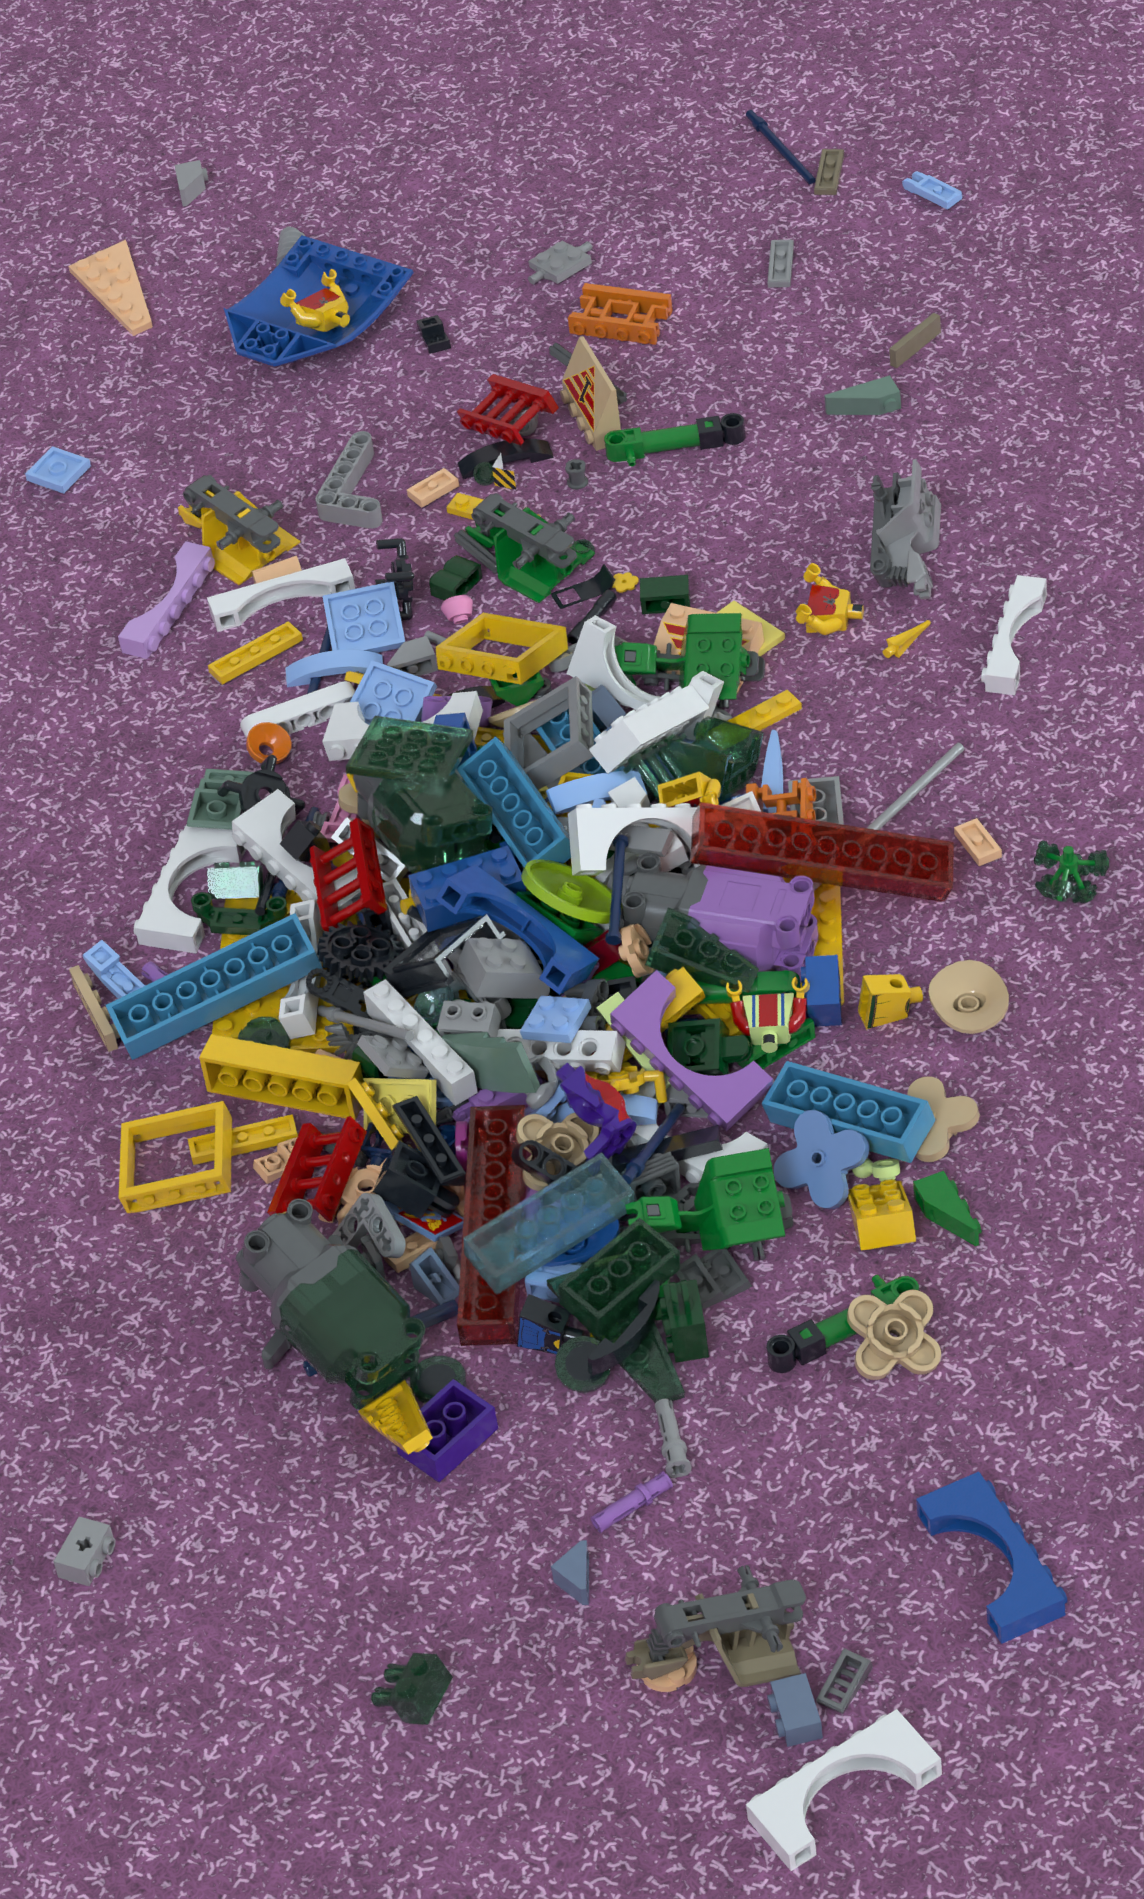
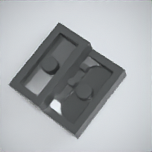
M727 1249L712 1250L701 1259H699L697 1254H694L673 1269L680 1281L696 1279L702 1309L708 1308L752 1287Z

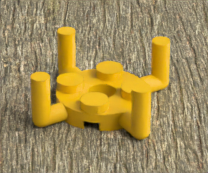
M623 1062L620 1072H610L601 1076L595 1072L589 1075L592 1078L609 1083L617 1091L623 1090L624 1094L639 1092V1086L645 1082L654 1081L658 1103L668 1101L663 1071H645L644 1068L638 1071L637 1066H631L629 1062Z

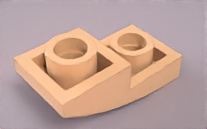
M297 1137L278 1143L277 1152L254 1160L253 1168L266 1184L282 1176Z

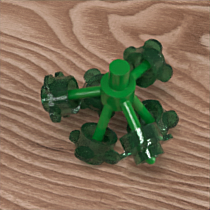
M1045 840L1040 841L1036 850V856L1034 857V864L1037 866L1042 864L1047 869L1056 865L1057 862L1060 865L1054 875L1046 874L1042 876L1041 881L1035 883V887L1044 897L1059 902H1066L1068 898H1073V903H1087L1091 901L1097 894L1095 890L1098 887L1096 884L1092 885L1089 880L1082 881L1081 877L1088 876L1089 873H1094V876L1097 877L1099 874L1105 876L1109 868V858L1106 850L1091 852L1088 860H1082L1080 854H1074V849L1071 846L1064 847L1063 854L1060 856L1056 844L1052 843L1050 845Z

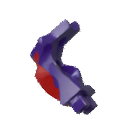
M566 1063L556 1072V1076L561 1081L560 1088L565 1094L569 1108H572L576 1115L587 1124L601 1127L600 1135L584 1150L587 1158L585 1162L586 1169L592 1174L614 1153L620 1154L623 1152L624 1146L633 1136L637 1124L628 1116L624 1098L612 1085L590 1077L585 1073L582 1066L575 1070Z

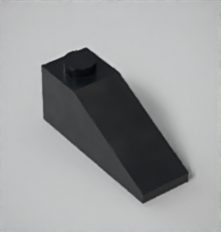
M297 820L280 842V845L296 861L310 862L309 848L314 845L324 852L330 850L327 838L320 832L321 828L311 820L308 822Z

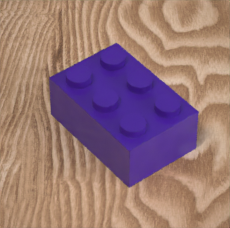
M453 1379L420 1408L433 1437L429 1441V1445L419 1452L413 1451L409 1455L396 1446L397 1452L434 1480L440 1482L498 1429L495 1407Z

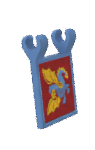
M384 1201L391 1215L395 1217V1220L434 1242L438 1241L439 1237H446L468 1226L469 1221L454 1212L450 1217L445 1218L428 1208L422 1218L419 1219L414 1215L405 1213L402 1209L399 1210L393 1203Z

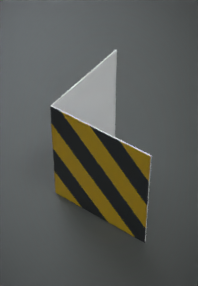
M500 453L492 466L494 485L517 490L514 471L503 469Z

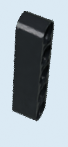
M527 1140L513 1148L511 1153L512 1160L518 1167L579 1204L602 1207L609 1210L617 1217L620 1224L627 1222L628 1219H632L635 1216V1213L627 1214L625 1204L634 1202L632 1199L534 1140ZM524 1147L529 1148L532 1152L530 1161L526 1160L522 1155ZM548 1161L552 1162L555 1166L554 1175L549 1174L546 1170V1163ZM571 1175L578 1179L579 1185L577 1189L572 1188L569 1183ZM595 1189L602 1195L600 1203L593 1199V1191ZM618 1203L625 1209L624 1217H620L616 1212Z

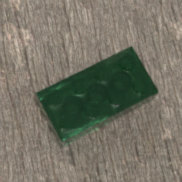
M638 1218L559 1284V1304L600 1337L638 1305V1298L655 1279L660 1282L661 1286L680 1270V1251L641 1218Z

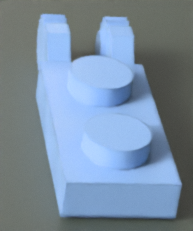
M918 171L912 174V179L906 178L902 181L904 189L947 210L962 199V192Z

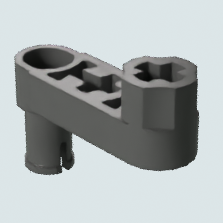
M590 979L586 983H579L564 992L567 998L589 999L591 1009L579 1030L606 1031L605 1019L596 1008L608 998L609 987L605 979Z

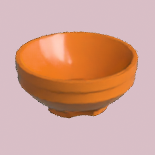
M263 722L251 728L247 736L246 747L250 756L257 762L262 763L269 755L262 754L259 747L262 745L269 746L273 751L271 755L276 756V764H279L289 755L292 742L284 728L274 723Z

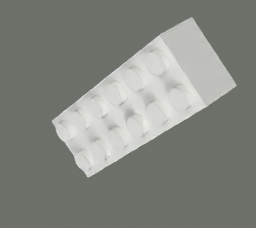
M691 684L683 689L681 686H678L670 693L667 692L659 699L655 698L650 703H645L636 711L634 709L627 715L617 718L611 724L612 728L610 730L603 731L594 739L596 744L589 751L606 773L609 774L676 738L705 713L709 707Z

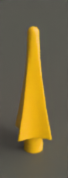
M926 620L908 631L886 639L888 647L883 650V655L886 658H890L892 655L900 658L913 641L931 624V621Z

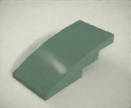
M206 769L204 778L200 780L199 788L195 789L187 827L232 830V821L244 813L240 807L239 793L229 791L226 796L221 797L218 795L217 790L227 780L242 784L244 779L254 772Z
M487 1032L444 1034L441 1037L474 1071L477 1088L508 1093H536L541 1086L521 1042H506L504 1037H489Z

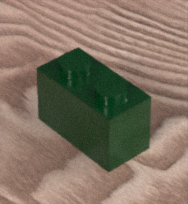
M688 575L640 578L642 615L666 613L671 603L690 607Z

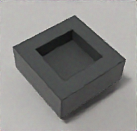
M449 1236L439 1237L436 1248L433 1250L450 1274H453L452 1270L455 1267L458 1254Z

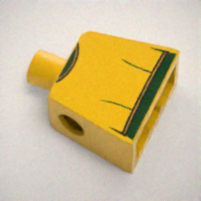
M901 974L863 976L858 1013L866 1030L907 1018L909 1005L923 1001L922 990L920 986L909 988L904 976Z

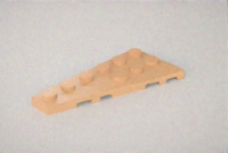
M126 240L68 266L70 273L133 336L153 327Z

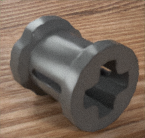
M573 459L566 463L565 470L569 475L567 485L571 489H582L588 484V478L585 476L586 463L583 460Z

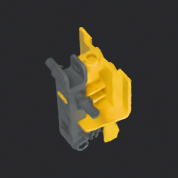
M203 475L185 488L183 497L190 508L180 505L178 513L186 524L199 529L202 528V545L211 547L212 556L215 560L213 569L237 585H241L252 577V571L262 568L284 551L288 552L300 543V540L279 527L278 523L271 519L274 517V513L283 508L281 501L276 500L269 506L265 505L262 508H257L241 492L231 493L228 491L229 486L222 487L211 475Z

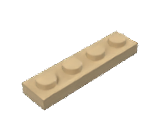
M79 965L70 968L69 971L73 985L108 1052L118 1049L116 1039L120 1038L114 1023L109 1024L111 1019L106 1007H100L102 1002L97 990H91L93 984L88 973L83 974Z

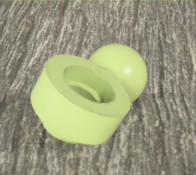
M867 1158L862 1165L853 1168L852 1172L858 1178H867L873 1174V1177L879 1178V1181L882 1182L884 1180L896 1179V1176L900 1174V1165L896 1159H883L872 1163Z

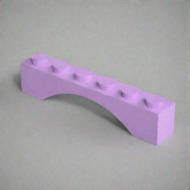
M185 541L175 555L177 574L169 593L153 609L130 620L119 634L118 639L122 653L148 659L151 653L157 650L162 638L169 633L173 623L180 617L185 606L190 603L197 589L202 586L208 573L213 570L215 560L212 556L211 547Z

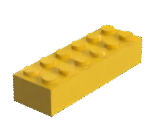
M213 1034L210 1035L199 1056L207 1092L341 1118L351 1116L354 1120H356L362 1108L347 1085L355 1077L364 1082L360 1062Z

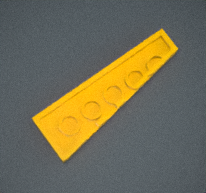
M405 1380L358 1411L367 1424L408 1455L413 1451L419 1452L429 1445V1441L433 1439L414 1394Z

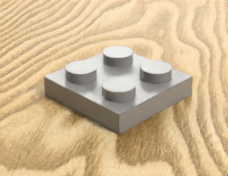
M362 1035L357 1043L384 1076L425 1079L429 1072L422 1064V1059L415 1055L407 1047V1042L395 1037L385 1038L379 1035Z

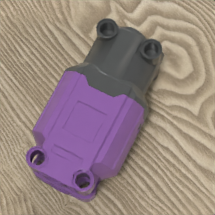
M644 853L638 857V872L629 877L626 894L623 895L621 900L623 909L621 928L632 924H640L652 944L647 945L648 948L661 947L674 950L686 965L757 976V972L788 970L797 973L801 983L800 967L806 966L805 957L814 955L819 937L817 919L811 914L815 897L813 882L809 877L797 876L790 883H786L781 876L709 865H700L685 875L662 871L660 858L655 853Z

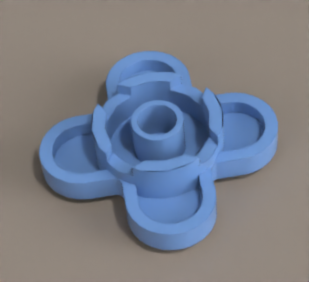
M816 1110L805 1111L797 1118L794 1125L797 1147L781 1154L777 1158L773 1170L774 1177L781 1186L789 1189H799L808 1185L810 1196L816 1205L825 1209H836L846 1201L849 1188L846 1175L849 1170L865 1162L869 1154V1143L863 1134L854 1130H843L834 1134L831 1120L826 1114Z

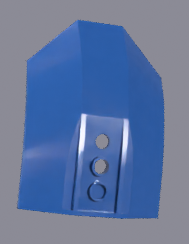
M301 235L279 265L259 286L229 309L224 308L237 355L276 367L291 364L351 342L382 314L414 272L412 269ZM330 269L335 270L337 273L335 284L339 285L349 306L347 314L350 316L349 324L346 327L337 326L327 332L296 324V318L290 312L291 308L285 307L280 303L282 294H286L288 289H292L296 293L294 300L296 303L324 288L330 289V287L322 284L321 278L323 272L329 277Z

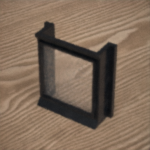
M487 914L481 918L430 932L426 931L383 968L382 971L393 988L403 998L447 987L454 980L442 961L458 947L463 950L467 938L502 939L506 934L504 931L498 932Z

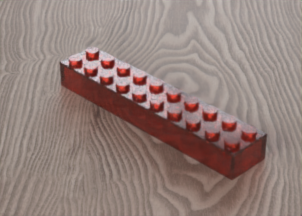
M700 802L692 816L690 863L775 875L790 879L797 876H806L816 883L933 901H945L953 889L954 842L702 802Z
M525 1105L470 1107L457 1329L461 1346L517 1344L522 1246L518 1243V1236L523 1216L521 1206L525 1195V1182L522 1178L523 1169L513 1162L511 1153L513 1148L519 1144L516 1138V1130L520 1120L526 1116ZM523 1148L522 1155L526 1159L527 1150Z

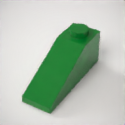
M811 1018L805 1019L796 1033L791 1034L790 1042L778 1044L775 1052L766 1053L762 1050L761 1045L751 1044L753 1047L751 1058L748 1061L736 1063L744 1068L754 1061L762 1069L766 1068L815 1038L814 1021ZM745 1036L751 1043L750 1036Z

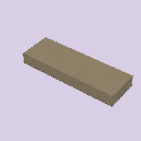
M822 149L814 195H837L844 159L843 149Z
M936 313L931 314L889 348L890 366L898 368L941 333L940 315Z

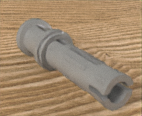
M661 1399L655 1403V1410L663 1438L661 1453L667 1462L665 1470L671 1478L686 1476L691 1472L692 1468L690 1461L686 1458L687 1445L680 1438L673 1402L668 1399Z

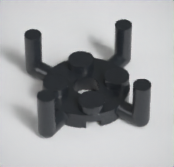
M403 538L376 540L377 550L396 548L397 557L394 562H391V573H385V579H375V585L394 582L397 600L402 604V611H400L401 621L410 620L413 616L411 604L413 597H408V593L413 591L414 573L412 572L411 563L406 564L405 562L409 559L406 552V542Z
M269 755L261 763V770L248 775L242 784L227 780L217 790L218 795L221 797L226 796L229 791L239 793L240 807L243 812H246L262 800L258 794L260 789H265L270 794L279 789L295 803V815H298L306 806L303 800L290 797L289 787L286 786L282 780L283 778L275 772L277 762L275 755Z

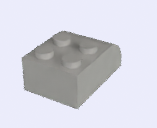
M839 776L808 779L811 786H814L816 789V801H813L816 823L812 824L816 845L812 847V855L840 853L846 848ZM796 780L788 781L789 793L792 792V781ZM800 804L790 805V811L797 810L800 814ZM800 849L794 850V856H799Z
M467 938L457 963L475 997L539 999L540 996L549 995L550 987L539 979L543 971L528 944L521 940L508 938Z

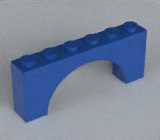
M476 864L447 878L435 900L455 915L470 913L484 916L487 914L491 920L505 926L521 937L537 953L543 964L544 971L539 979L559 995L585 981L600 959Z
M979 1471L916 1499L917 1515L931 1536L951 1531L975 1534L993 1543L1009 1561L1013 1571L1009 1586L997 1600L986 1606L987 1623L1001 1644L1065 1616V1604L1068 1600L1064 1590L1060 1586L1056 1587L1050 1569L1047 1565L1042 1566L1038 1560V1553L1034 1545L1026 1542L1021 1526L1018 1522L1014 1523L1011 1520L1007 1505L1004 1501L999 1502L993 1484L989 1480L985 1481Z

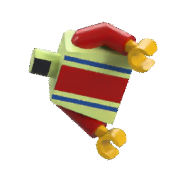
M793 978L792 987L796 991V997H794V993L743 996V1000H740L742 992L741 982L737 981L739 990L736 992L730 991L729 983L727 982L726 993L729 997H732L730 1007L734 1025L743 1035L750 1036L751 1044L761 1045L764 1052H775L778 1044L790 1042L791 1034L796 1033L804 1023L807 1003L804 993L810 988L806 978L805 985L802 988H797V978Z

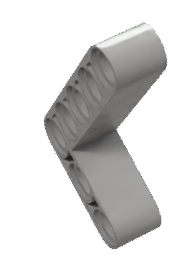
M359 431L351 436L316 495L318 516L321 520L371 529L377 528L382 524L381 507L377 499L352 495L353 490L374 456L372 437L369 432Z

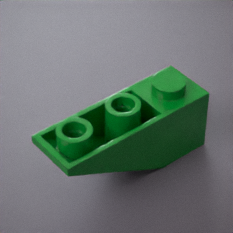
M941 1171L913 1181L914 1199L925 1218L974 1246L979 1245V1234L982 1233L981 1226L977 1218L972 1219L966 1200L960 1199L956 1183L953 1179L949 1180L945 1172Z

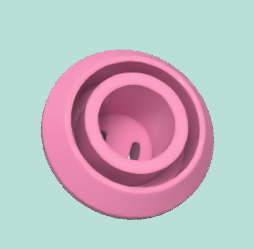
M467 595L448 598L443 601L441 611L450 622L454 621L455 625L465 623L472 615L473 600Z

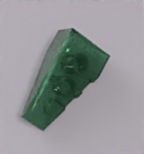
M668 907L645 965L666 974L674 969L679 970L684 967L695 981L725 988L728 982L729 988L739 990L737 982L739 980L742 984V991L750 993L759 969L734 949L730 950L714 933L709 934L699 926L700 922L695 918Z

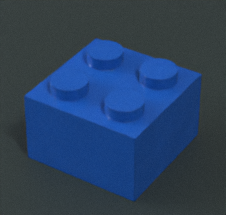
M838 955L805 957L806 966L800 967L802 987L805 985V978L810 984L809 990L804 993V998H807L806 1018H811L814 1021V1027L842 1025Z

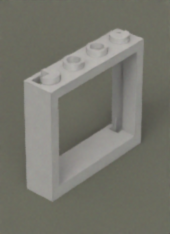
M577 676L504 720V745L512 752L538 790L594 757L589 751L594 745L592 691ZM569 709L570 741L524 768L523 736Z

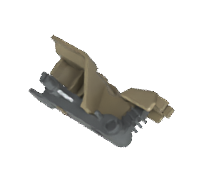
M745 1565V1569L744 1566H741L737 1570L742 1580L741 1589L738 1592L705 1599L701 1593L695 1596V1601L684 1603L680 1599L678 1604L664 1603L657 1606L654 1614V1620L657 1625L656 1629H651L652 1634H649V1638L635 1641L634 1650L626 1653V1664L638 1665L631 1667L632 1679L648 1677L653 1680L680 1669L688 1661L685 1649L693 1645L699 1648L702 1641L714 1642L730 1674L739 1687L758 1685L801 1674L794 1649L789 1640L790 1632L794 1629V1622L801 1621L803 1618L801 1605L805 1603L806 1595L800 1582L792 1579L758 1588V1579L753 1577L750 1567ZM792 1608L794 1611L787 1612L786 1609Z

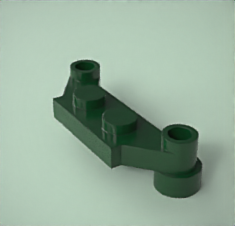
M206 892L196 893L191 898L193 911L196 912L197 918L202 919V923L210 927L211 933L251 935L286 918L288 912L287 902L280 896L272 897L266 902L267 910L262 916H258L253 909L214 907L211 895Z

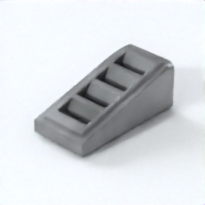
M844 1648L821 1689L816 1702L844 1714L873 1668L871 1660ZM849 1665L858 1671L855 1674L845 1668ZM840 1676H847L853 1679V1681L849 1683L840 1679ZM835 1684H838L848 1690L844 1693L833 1687ZM831 1693L842 1698V1701L837 1703L827 1698V1696Z

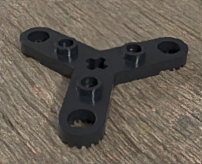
M316 968L308 973L306 988L311 994L347 1013L373 1020L367 1014V1010L365 1012L361 1011V1005L359 1004H365L363 992L366 990L343 978H339L338 975L336 976L323 968ZM316 976H321L326 979L327 984L323 988H315L312 979ZM412 996L404 997V999L407 1000ZM353 1025V1035L369 1031L368 1029Z

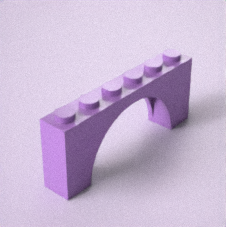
M656 970L610 1013L611 1028L617 1031L621 1037L623 1035L631 1041V1047L639 1055L644 1053L650 1059L649 1063L655 1070L663 1071L669 1077L668 1081L677 1091L683 1090L689 1096V1102L696 1109L702 1108L708 1114L707 1117L714 1126H721L727 1132L770 1090L773 1085V1078L754 1061L737 1072L721 1076L699 1074L679 1064L666 1049L660 1031L663 1015L669 1004L676 997V988Z

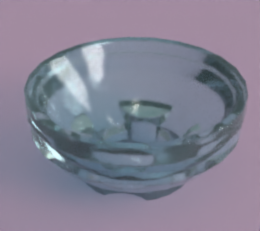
M448 985L447 987L419 993L416 998L414 1009L431 1027L438 1025L443 1002L454 1001L452 987Z

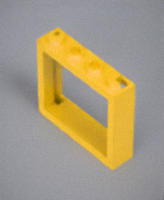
M483 612L436 646L437 666L439 670L521 685L568 650L566 627ZM484 639L531 647L517 658L470 650ZM517 673V678H514L513 674Z
M224 1101L121 1123L118 1198L127 1213L142 1212L231 1192L232 1116ZM215 1125L214 1169L134 1186L135 1143Z

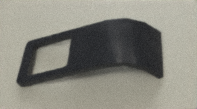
M603 564L600 571L593 578L551 593V596L558 607L563 609L602 595L605 590L612 588L615 578L606 565ZM575 589L581 599L563 605L557 594Z

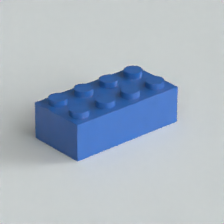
M508 846L408 875L411 896L427 932L480 916L470 913L455 915L435 900L447 878L475 864L514 894L526 891V886L521 879L522 873Z

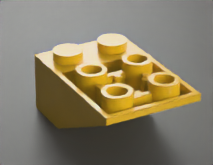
M889 1179L877 1185L858 1184L849 1189L847 1197L861 1251L916 1242L913 1213L901 1181Z

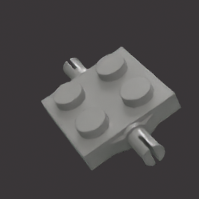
M564 241L556 243L551 248L539 253L528 261L529 267L536 271V273L528 277L529 282L533 285L542 279L552 280L557 284L592 263L591 256L586 254V252L592 250V245L588 241L579 247H573Z

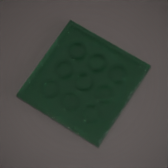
M374 716L346 765V774L447 788L473 739V730Z

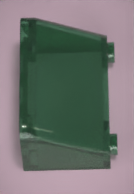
M707 716L701 722L696 723L693 732L694 737H696L694 742L687 743L683 741L682 737L675 736L668 741L665 753L668 755L669 761L686 776L701 772L711 779H717L721 785V794L718 801H724L746 786V784H749L754 776L764 732Z

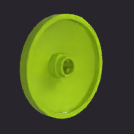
M542 859L527 862L521 874V879L526 888L538 899L568 916L592 923L609 924L612 894L610 888L590 875L572 876V867L563 863Z

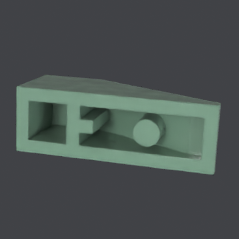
M890 375L824 395L827 415H881L901 409L900 390Z

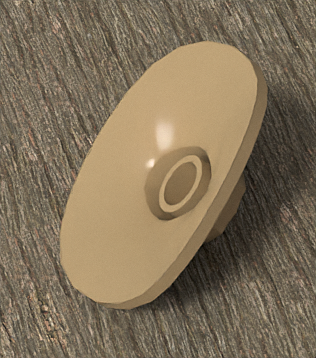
M974 960L955 962L938 972L929 984V1000L935 1012L946 1025L961 1033L975 1034L984 1032L999 1023L1008 1010L1009 994L1005 983L992 967L983 962Z

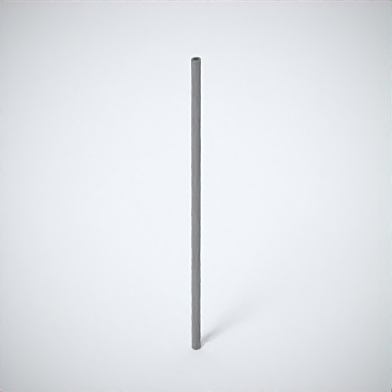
M956 743L812 878L814 891L964 751L963 745ZM714 970L707 978H716L720 973H727L728 971Z

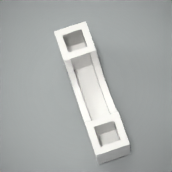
M635 777L608 792L611 800L609 804H617V808H626L628 804H641L642 808H651L646 792ZM643 823L633 824V826L647 827ZM674 832V837L665 857L659 856L662 871L669 872L688 861L684 846Z

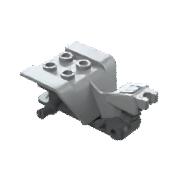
M913 459L912 476L901 478L898 472L893 473L891 487L884 488L878 475L873 476L871 489L874 492L870 570L879 586L884 588L892 587L893 585L897 586V583L900 587L903 584L905 587H908V584L914 583V595H919L922 600L930 599L933 584L929 570L920 554L935 550L939 545L941 503L938 497L928 490L926 480L921 478L922 468L917 459Z

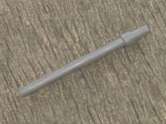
M318 1006L317 1014L326 1017L330 1022H343L406 1041H411L414 1038V1033L410 1030L350 1014L335 1006Z

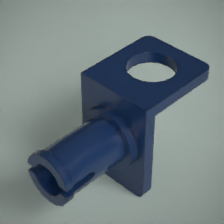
M370 1122L360 1150L370 1159L369 1165L380 1166L392 1150L380 1148L383 1137L373 1122ZM375 1133L376 1141L374 1146H371L370 1138Z

